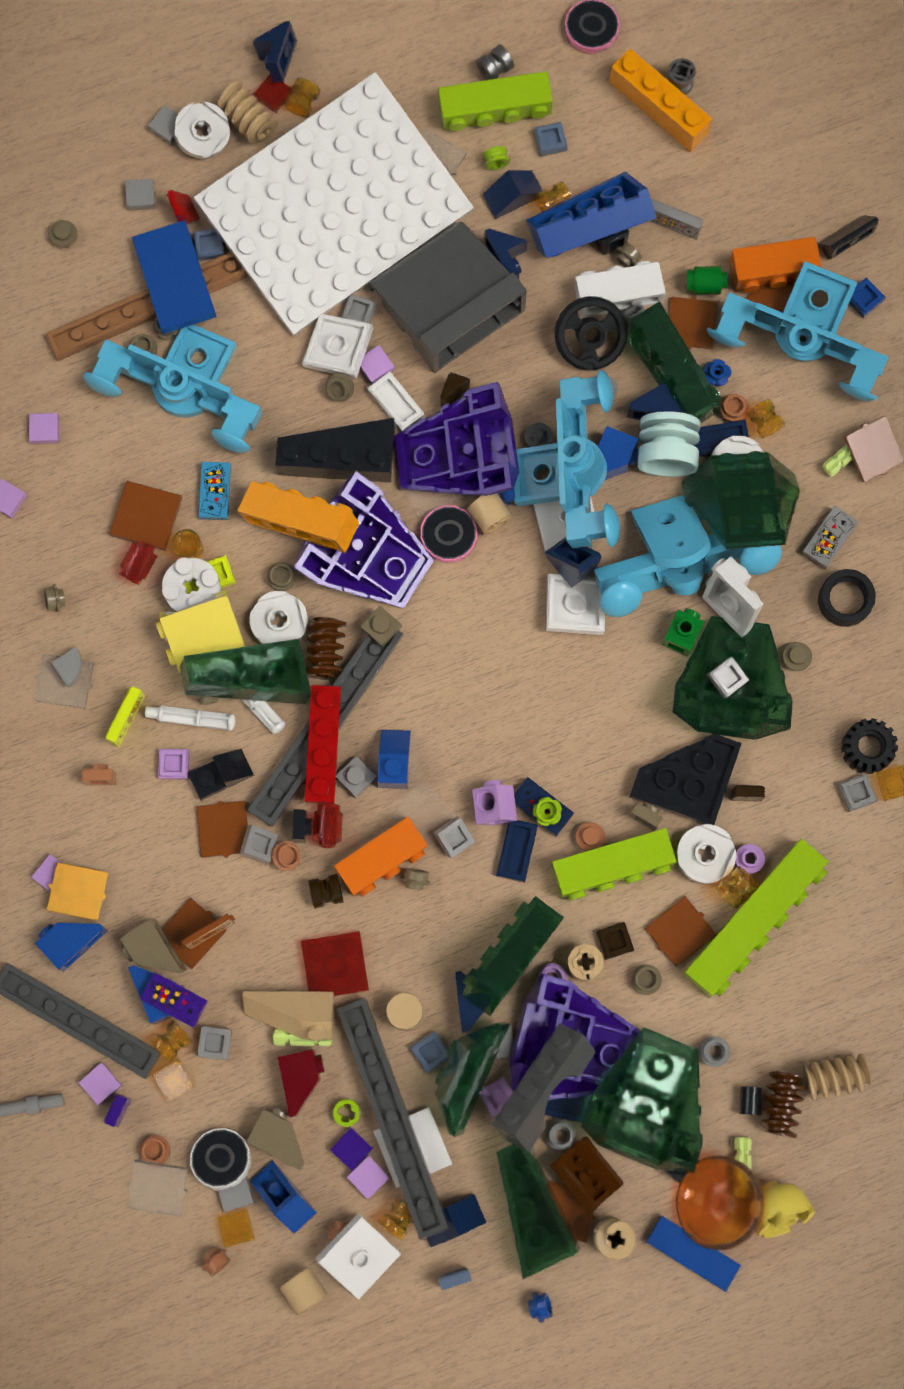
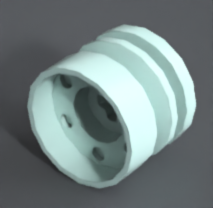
M670 411L655 412L642 416L640 419L641 432L639 439L645 444L641 445L638 449V469L646 474L662 477H682L696 473L698 470L699 450L693 445L697 444L700 440V435L698 434L700 430L699 419L689 414Z

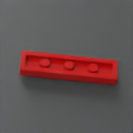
M311 685L305 803L335 804L341 686Z

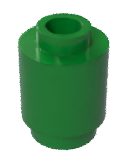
M694 266V269H687V292H694V295L721 294L722 289H727V271H722L721 266Z

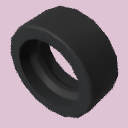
M843 569L834 572L825 580L818 594V605L821 613L829 622L837 626L850 627L859 624L870 614L875 605L876 592L873 583L865 574L857 570ZM841 582H851L857 585L864 596L861 609L852 614H842L836 611L830 601V592L835 585Z

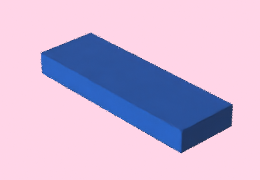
M662 1215L646 1240L651 1246L725 1292L741 1267L739 1263Z

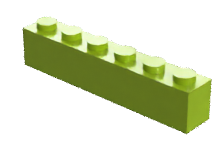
M801 838L691 963L683 975L709 998L715 993L720 997L730 986L731 983L727 979L732 973L736 971L740 974L750 963L747 956L752 950L756 949L759 952L769 941L770 938L766 934L774 926L778 930L789 918V915L785 912L791 905L794 904L798 907L808 896L805 889L810 883L813 882L817 885L827 874L824 867L829 861Z

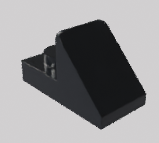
M242 749L215 755L212 757L214 761L188 773L201 801L254 776Z

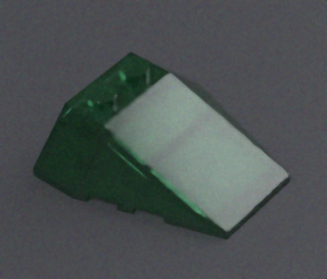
M769 452L722 453L710 456L698 466L696 473L688 475L681 482L685 503L697 510V516L701 521H707L710 525L709 530L726 549L786 545L792 516L795 513L796 502L800 495V488L795 474Z
M711 616L692 656L686 663L682 675L675 684L672 712L697 732L757 740L789 730L791 728L793 701L791 694H788L784 671L780 668L778 651L770 625L754 622L750 632L741 637L722 617ZM732 656L749 681L727 698H723L707 674L728 657Z
M643 1027L589 1098L581 1127L600 1147L653 1169L694 1173L703 1144L699 1122L701 1105H699L698 1088L700 1087L698 1050Z

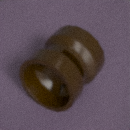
M338 874L329 875L324 880H319L318 878L308 880L314 909L324 907L326 903L330 902L334 904L344 902Z

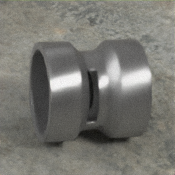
M500 44L491 49L489 55H482L476 60V65L485 80L497 79L500 73H507L514 68L510 54Z
M679 58L674 60L669 66L667 80L684 95L690 93L693 88L696 74L695 65L688 59Z

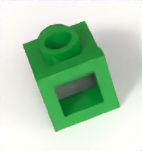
M685 608L684 612L678 609L662 645L688 657L705 621L700 620L701 615L692 609ZM684 624L690 627L691 630L689 632H683L680 629V626Z

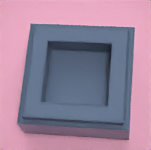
M561 122L534 128L540 157L567 151L568 146Z
M215 229L193 231L198 261L215 259L225 254L223 240Z
M435 1031L410 1048L426 1073L452 1057Z
M467 1268L442 1275L439 1278L442 1291L472 1281Z

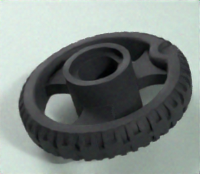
M586 296L574 300L562 310L556 321L554 338L559 353L569 364L582 370H599L609 366L621 355L627 343L628 327L623 313L614 303L602 297ZM585 307H599L608 311V314L599 322L592 317H586L581 320L577 311ZM589 327H597V336L592 340H586L584 337L585 331ZM566 329L575 330L577 340L584 346L583 352L579 357L575 356L566 345ZM617 331L615 345L609 353L599 358L596 349L605 344L607 332Z

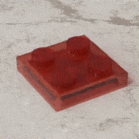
M360 931L301 941L309 992H333L334 997L369 991Z

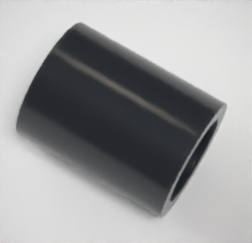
M740 1086V1114L761 1115V1087Z

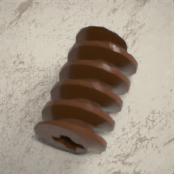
M330 617L313 618L314 622L309 624V629L314 632L308 635V641L313 643L307 646V652L311 656H308L305 660L306 664L311 667L304 669V674L314 679L336 680L333 677V673L341 672L342 668L334 665V662L343 660V657L335 654V651L344 649V645L337 643L336 640L345 638V634L339 632L338 628L345 627L347 623Z
M771 1071L769 1076L777 1082L767 1084V1088L774 1092V1094L766 1095L764 1100L772 1104V1106L762 1109V1112L768 1115L770 1119L760 1120V1124L767 1128V1131L764 1132L797 1138V1134L789 1129L790 1127L799 1126V1122L793 1119L792 1115L802 1113V1110L795 1107L794 1103L804 1102V1098L796 1094V1092L806 1090V1086L799 1082V1079L806 1077L781 1071Z

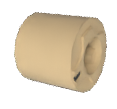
M498 493L481 496L468 507V512L484 535L498 531L513 516Z
M582 944L576 946L570 952L566 967L573 979L579 982H588L594 980L601 973L604 959L597 947L591 944Z
M401 993L391 998L387 1005L386 1013L388 1020L393 1026L402 1031H411L421 1025L424 1020L425 1011L417 997L412 994Z
M307 1267L279 1288L298 1316L324 1299L327 1294L310 1267Z

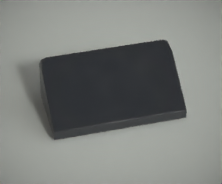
M860 216L820 241L818 246L827 259L831 260L873 234L879 219L875 216Z

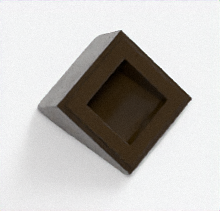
M452 372L448 373L440 396L441 407L447 403H453L470 388V379Z

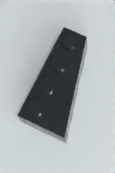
M395 418L278 437L275 461L277 474L280 476L348 480L356 471L369 481L391 483L396 429Z

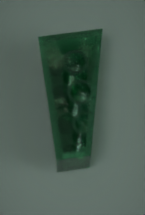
M659 301L631 318L628 342L658 385L665 383L684 413L698 418L700 424L716 415L720 409L721 396L717 389L709 384L703 369L697 364L661 302Z
M299 639L187 655L183 657L180 665L185 695L306 704L311 696Z
M536 896L529 904L525 901L521 904L514 914L517 917L514 924L511 926L507 923L497 936L500 939L499 943L495 948L491 945L480 958L483 962L477 970L472 968L463 980V983L467 986L461 995L489 1016L493 1014L564 918Z
M510 1144L498 1150L496 1153L504 1192L506 1193L510 1221L512 1222L516 1250L521 1265L522 1278L525 1279L579 1253L581 1248L533 1148L528 1153L514 1144Z

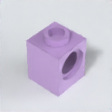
M501 780L483 782L484 787L472 789L477 825L495 826L517 821L513 786L501 785Z

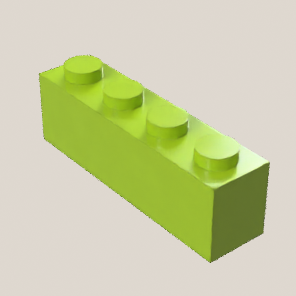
M548 71L438 87V102L443 130L460 131L470 126L487 127L496 122L514 123L523 118L532 117L540 119L552 114L553 98Z
M664 828L552 861L551 867L561 899L568 897L569 901H575L586 897V891L597 889L598 893L614 889V883L623 880L628 885L643 880L642 875L653 872L654 876L671 872V866H674L677 861L667 829Z

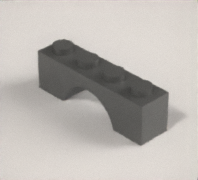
M559 1023L492 1122V1125L506 1141L528 1153L546 1128L545 1110L552 1092L565 1078L570 1076L580 1077L596 1053L585 1036Z

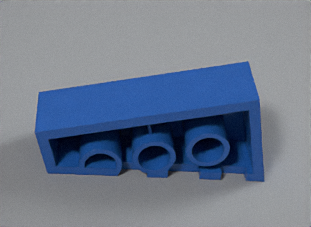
M623 172L526 221L536 249L546 258L656 219L657 217L648 188L627 172Z

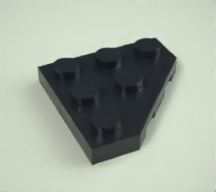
M712 734L656 762L645 765L638 770L629 798L649 803L654 807L702 824L714 825L742 743Z

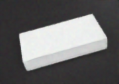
M390 371L367 388L368 392L389 418H395V425L401 432L425 417V413Z

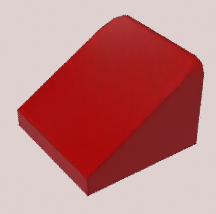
M173 190L167 191L169 203L177 222L185 220L186 224H190L199 220L189 195Z

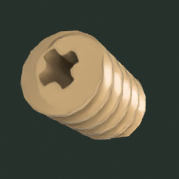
M236 81L230 84L221 94L218 100V107L225 112L229 120H232L233 125L239 128L240 133L246 136L248 142L252 144L261 142L276 130L278 121L276 119L270 120L271 113L268 111L263 112L264 105L261 103L256 105L257 98L255 96L249 97L250 90L248 88L242 89L243 82Z
M863 1053L857 1055L856 1061L851 1055L846 1056L844 1063L840 1058H834L832 1065L828 1060H822L821 1068L816 1062H810L809 1071L803 1064V1075L806 1077L804 1078L805 1085L812 1101H816L817 1091H820L824 1099H827L829 1089H832L836 1097H839L841 1087H844L848 1095H851L853 1085H856L859 1092L863 1093L865 1083L870 1085L871 1082L869 1067Z
M609 1217L603 1219L597 1224L593 1233L596 1248L609 1259L619 1260L626 1258L635 1247L636 1237L634 1230L628 1223L619 1218ZM617 1230V1235L621 1237L620 1242H614L611 1246L607 1236L608 1234L614 1235Z

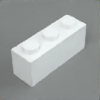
M641 261L632 267L614 266L604 272L586 271L575 277L574 289L577 299L586 296L602 297L614 303L620 311H625L627 308L638 304L644 307L663 304L666 294L659 262ZM585 307L579 310L581 318L608 314V311L599 307Z

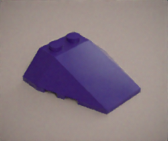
M499 382L468 390L463 393L464 397L453 404L447 403L441 407L440 412L428 419L424 417L395 435L401 489L481 496L514 489L519 475V465L513 420Z
M355 471L329 502V504L335 506L341 503L350 507L353 510L352 513L360 522L346 553L304 541L293 568L318 585L404 608L434 560L415 534L410 532L401 520L397 510H394L386 500L382 490Z
M541 974L523 1002L509 1059L512 1092L559 1023L583 1034L596 1053L580 1077L570 1076L565 1078L554 1089L549 1100L631 1092L644 1033L615 1012H611L601 1005L594 997H590L581 991L571 981Z

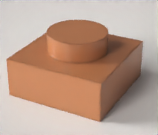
M92 764L90 769H82V781L87 786L116 785V772L112 768L108 769L106 764Z

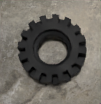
M874 718L868 721L863 719L858 723L856 722L846 732L842 740L841 752L845 754L843 757L845 762H850L849 767L852 769L857 768L859 773L867 772V774H873L874 772L882 771L894 760L895 752L898 751V745L895 742L898 739L897 736L892 735L894 730L891 727L887 728L884 721L879 723ZM873 736L879 741L880 752L877 756L867 757L860 752L859 741L862 737Z

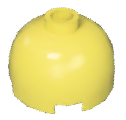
M777 1181L764 1184L760 1188L762 1192L755 1197L751 1206L753 1225L758 1236L763 1235L766 1239L790 1232L789 1226L796 1223L799 1219L804 1224L815 1213L811 1202L799 1187L789 1183L778 1184Z

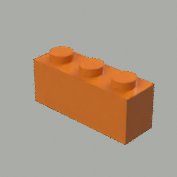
M816 237L732 249L729 264L735 291L743 290L745 293L759 290L760 286L771 285V288H781L786 286L787 282H796L805 261L822 268Z
M408 816L335 864L334 868L354 896L359 893L363 897L376 888L373 882L382 876L387 881L401 871L398 867L406 860L412 864L426 855L423 849L428 845Z

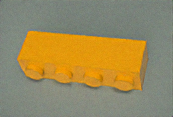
M631 48L611 66L609 83L688 151L691 152L709 134L713 118Z
M251 481L237 510L249 524L346 553L360 523L352 513L353 510L344 504L331 505L320 497H304L294 489L284 491L266 481L263 484Z

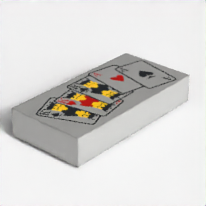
M651 199L657 217L650 220L651 222L697 240L703 224L701 218Z
M834 506L801 554L826 569L856 527L858 521Z

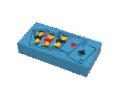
M202 462L199 504L200 520H229L230 462Z

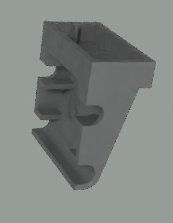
M459 221L369 283L370 290H375L378 293L383 307L402 332L406 330L413 341L414 348L433 373H436L523 313L526 305L527 290L514 273L510 274L462 221Z

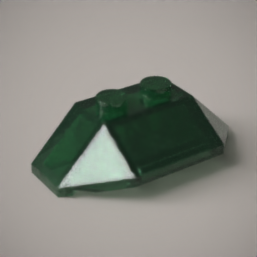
M504 1021L459 1037L458 1040H454L447 1052V1056L450 1059L446 1068L443 1067L439 1071L435 1080V1084L438 1085L435 1096L449 1135L457 1137L464 1133L510 1023Z

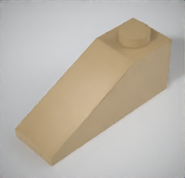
M243 991L245 1015L301 1039H312L315 1041L333 1039V992Z

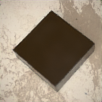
M736 785L732 790V801L761 802L765 798V787Z
M625 922L596 931L605 960L634 951Z

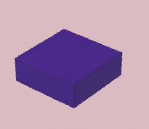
M116 1095L104 1119V1123L112 1127H119L132 1099L123 1095Z
M351 1127L330 1150L353 1171L373 1148Z

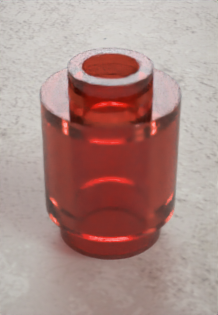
M142 540L138 544L132 542L120 564L122 569L119 575L139 585L142 579L145 580L158 557V555L153 553L156 548Z
M332 803L317 805V811H314L312 840L318 842V847L335 848L336 843L342 842L343 813L340 812V805Z

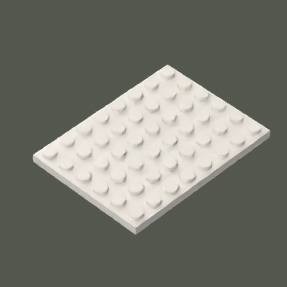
M376 72L194 196L197 206L293 337L314 323L320 314H326L348 299L349 295L355 294L371 281L411 255L474 209L473 205Z

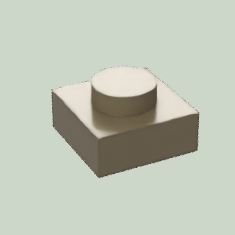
M379 606L360 627L383 648L400 630L402 624L382 606Z
M637 802L629 816L653 831L657 829L663 818L658 815L660 811L656 807L646 802L643 805Z

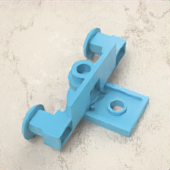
M805 261L783 313L729 292L721 310L723 315L717 330L707 327L709 336L718 343L728 347L740 348L747 344L738 340L744 323L748 322L774 333L780 348L793 359L812 361L829 355L856 366L849 384L839 381L840 388L847 395L861 401H875L879 398L870 392L877 376H881L889 357L836 335L858 283L856 281ZM821 290L828 295V302L825 306L816 307L812 303L811 297L814 292ZM804 335L806 337V341L801 342L799 340V337Z
M196 325L180 329L166 359L129 344L128 348H125L106 339L97 356L99 360L92 373H83L85 383L92 390L104 396L118 397L122 394L121 389L115 385L122 373L152 386L158 404L163 410L173 416L193 417L204 413L206 410L225 418L226 420L221 430L212 429L211 434L220 446L235 453L250 451L251 448L244 442V439L249 429L255 430L262 416L260 406L233 395L230 387L219 383L237 347L236 343ZM196 352H203L206 354V359L201 364H195L191 361L192 355Z
M598 370L596 377L584 379L573 377L560 380L561 398L556 399L557 443L516 449L519 475L514 486L515 504L519 507L560 501L566 517V540L572 548L592 546V539L607 538L609 546L614 547L620 536L619 518L613 506L606 503L603 511L591 512L590 496H593L600 489L606 478L607 462L599 447L587 437L586 406L600 403L603 411L607 413L612 407L614 398L613 386L608 374L603 370ZM543 468L550 469L547 478L543 480L536 479L539 470Z
M684 494L631 510L632 520L649 553L594 569L597 588L601 594V609L609 616L623 617L638 608L642 600V593L665 586L672 587L673 592L678 595L685 596L697 592L704 579V574L711 573L712 567L722 558L727 560L732 557L735 561L740 558V565L746 568L748 574L762 575L770 572L777 566L781 559L782 550L778 542L767 538V531L760 520L707 535L688 498Z

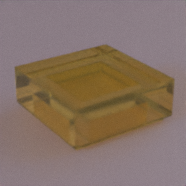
M904 765L876 773L884 802L904 797Z
M248 1209L218 1217L224 1248L255 1240Z

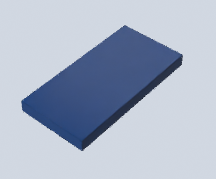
M185 220L132 237L163 334L217 317Z

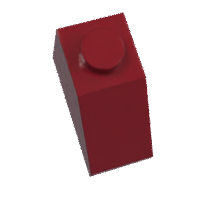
M314 1049L278 1057L288 1113L291 1118L299 1115L321 1081L320 1073L325 1072L322 1055H316Z

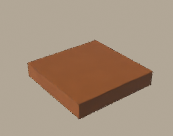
M126 481L110 535L115 538L166 551L182 496Z

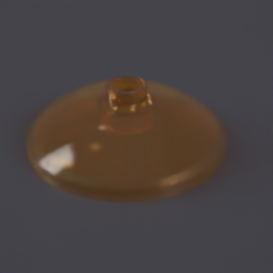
M727 1156L704 1158L698 1161L679 1184L676 1195L678 1219L686 1234L700 1246L712 1250L736 1248L751 1238L762 1219L764 1198L761 1185L753 1171L737 1159ZM730 1199L731 1207L727 1210L725 1208V1201Z

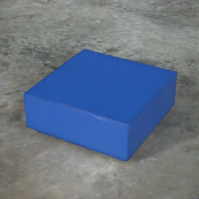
M866 277L856 286L849 304L864 318L880 305L886 297Z

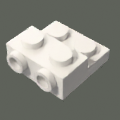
M732 557L727 560L722 558L712 567L711 571L713 574L705 582L707 587L702 598L743 637L750 632L764 603L756 592L747 587L751 576L746 568L737 563Z

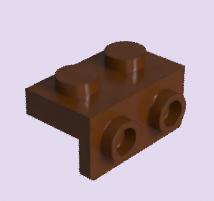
M586 1136L550 1165L588 1214L596 1210L610 1195L624 1185L623 1180Z

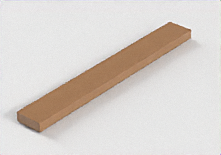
M232 252L200 265L209 294L249 277ZM145 289L46 333V336L57 360L60 361L106 339H110L155 319L157 315L149 290Z

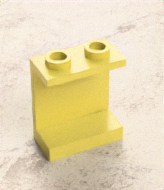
M226 590L215 593V599L166 615L165 611L159 612L160 621L156 622V626L161 639L167 638L170 648L166 649V653L171 666L177 665L179 673L246 650Z

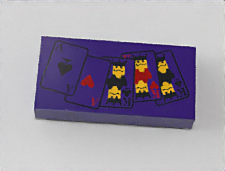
M155 972L140 997L142 1001L193 1028L208 1003V1000Z

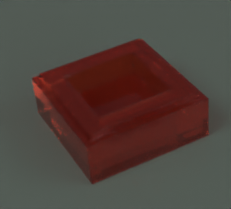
M269 74L253 95L257 98V101L277 113L293 92L292 88L285 83L273 82Z

